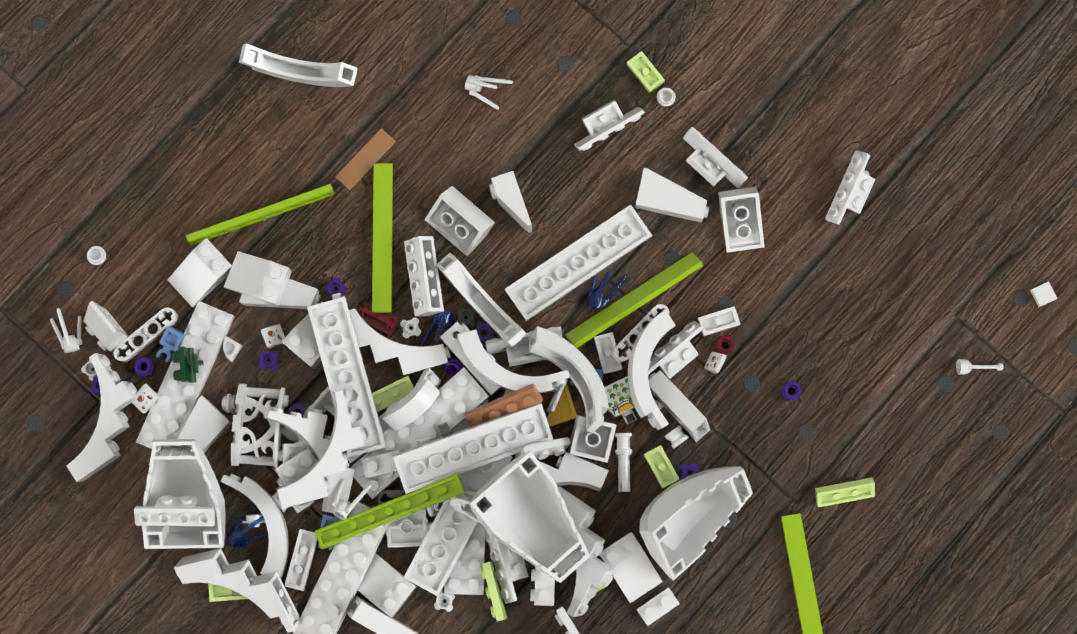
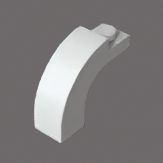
M430 368L425 369L414 389L403 399L390 404L382 419L394 431L404 428L415 421L438 397L440 393L438 387L441 383L439 377Z

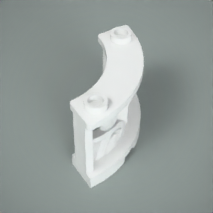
M239 384L235 400L236 415H233L232 432H234V439L231 443L232 466L254 464L277 468L279 461H283L281 424L268 420L271 427L256 441L254 433L248 428L243 427V422L253 420L259 411L263 415L265 410L271 411L270 403L272 400L266 402L264 406L262 403L265 398L278 399L277 405L273 408L282 409L284 413V408L288 407L289 395H285V388H281V390L247 387V384ZM250 397H258L260 399L259 401H256L255 399H252ZM254 406L255 411L253 412V414L247 416L245 413L246 410L251 409V411H253ZM245 434L250 435L252 439L251 444L249 439L248 441L243 440ZM275 434L274 443H273L272 441H269V440H270L271 437ZM261 447L262 451L267 454L266 448L271 447L273 457L259 456L258 448ZM254 451L255 456L242 455Z

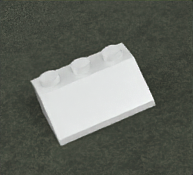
M453 186L439 196L425 218V221L466 256L477 247L495 224L492 219Z

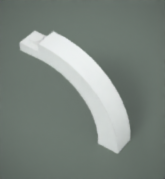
M243 44L239 63L252 67V70L290 81L317 86H354L357 73L356 67L343 62L317 63L277 55L249 44Z
M449 253L436 264L462 297L507 344L512 347L526 335L525 331L492 300L453 254Z
M666 310L655 316L640 332L631 350L628 364V385L635 409L640 418L648 415L649 423L657 430L664 428L669 423L659 410L651 394L648 369L655 346L670 329L676 326Z
M537 326L529 336V352L551 361L563 371L569 370L570 379L576 385L584 402L586 431L594 433L599 426H602L604 421L603 415L609 409L606 391L598 373L588 359L571 343L559 335Z
M477 330L457 334L460 346L472 366L486 379L504 389L517 391L530 384H534L539 393L553 391L552 383L555 382L556 386L567 383L566 379L570 378L569 370L537 377L515 374L498 365L487 354L480 342Z
M232 473L230 476L224 475L221 482L250 498L264 517L268 530L269 548L265 564L260 573L264 575L277 571L280 579H282L289 556V535L282 511L272 496L254 480L245 476L241 483V478Z

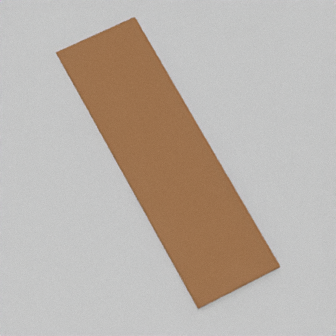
M381 128L335 178L351 190L396 141Z

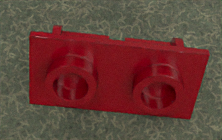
M367 302L359 309V314L368 325L391 336L399 318L389 313L372 312V305Z

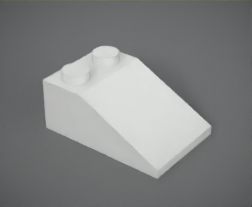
M511 171L491 178L492 184L489 187L493 200L497 199L498 204L528 233L532 232V224L514 172Z
M750 187L718 192L726 252L765 247L757 188Z
M206 238L192 250L168 278V281L194 308L198 301H202L228 277L232 265Z
M238 251L224 288L278 307L292 271L289 267Z
M94 301L89 303L84 322L87 325L85 329L91 336L95 335L99 339L97 343L104 351L113 352L116 346L129 336L107 309Z
M308 314L292 329L282 343L314 369L320 363L321 356Z
M632 532L604 549L599 555L604 563L614 569L612 576L629 603L663 582Z
M375 553L358 591L392 618L416 589L417 585L403 578L404 575Z

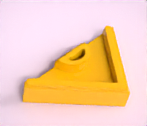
M567 384L562 391L555 411H550L547 417L549 427L576 419L577 414Z

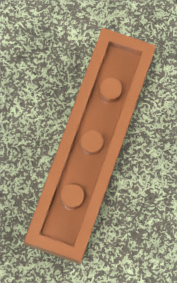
M530 384L466 412L465 419L473 427L503 415L514 413L517 410L542 403L543 397L535 385Z

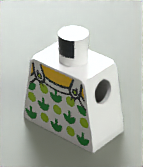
M628 376L604 387L608 399V411L614 418L622 415L626 424L637 420L632 410L635 406L629 391Z

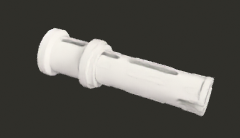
M615 433V437H617L615 453L618 455V492H631L630 455L632 449H630V437L632 433Z

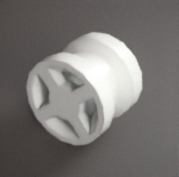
M680 425L665 436L667 440L671 441L673 449L689 438L687 434L682 432Z

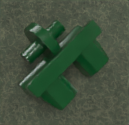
M178 347V351L172 353L173 363H180V370L173 372L174 380L196 383V373H199L198 366L204 365V362L198 360L197 354H194V348Z

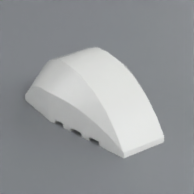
M154 439L143 506H155L158 497L164 495L172 497H182L185 495L198 497L197 507H214L215 526H142L144 549L223 548L225 541V500L216 476L200 445L195 439Z
M531 451L506 465L477 491L469 503L472 511L489 534L559 583L590 557L580 534L577 532L572 516H570L565 506V501L558 491L556 482Z
M740 466L720 467L690 475L668 487L646 507L640 519L639 532L652 558L673 581L706 551L704 547L709 541L713 542L716 539V532L722 525L726 527L730 522L728 518L734 511L737 513L753 494L744 469Z

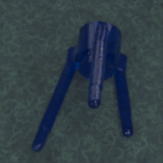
M607 271L599 291H595V293L594 288L597 274L594 275L587 300H589L587 305L598 310H602V307L606 308L608 302L626 280L627 276L624 275L607 298L604 299L605 295L602 293L611 271Z
M444 311L435 315L420 346L424 345L435 325L439 327L435 337V341H438L442 329H447L448 326L450 329L454 325L455 321L452 320L453 314Z
M257 506L249 511L248 514H253L258 509ZM245 516L235 527L230 529L231 532L227 535L231 545L234 548L239 545L244 547L248 543L268 536V532L245 540L247 538L246 532L261 522L264 517L261 516L242 529L240 527L244 524L242 521H246Z

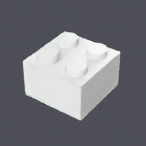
M576 415L568 453L608 463L617 425L603 421L602 426H599L594 433L586 431V417Z

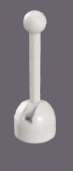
M958 359L956 363L958 375L968 374L971 369H997L1001 371L1004 368L1002 363L997 365H971L970 361L966 359Z

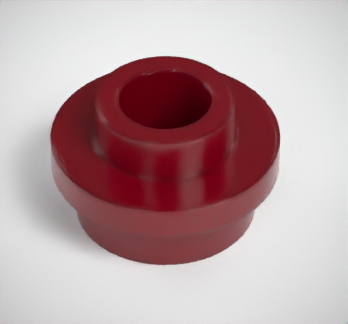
M721 336L718 338L716 350L719 353L728 355L733 352L735 342L731 337ZM723 342L728 343L729 347L727 349L722 348Z

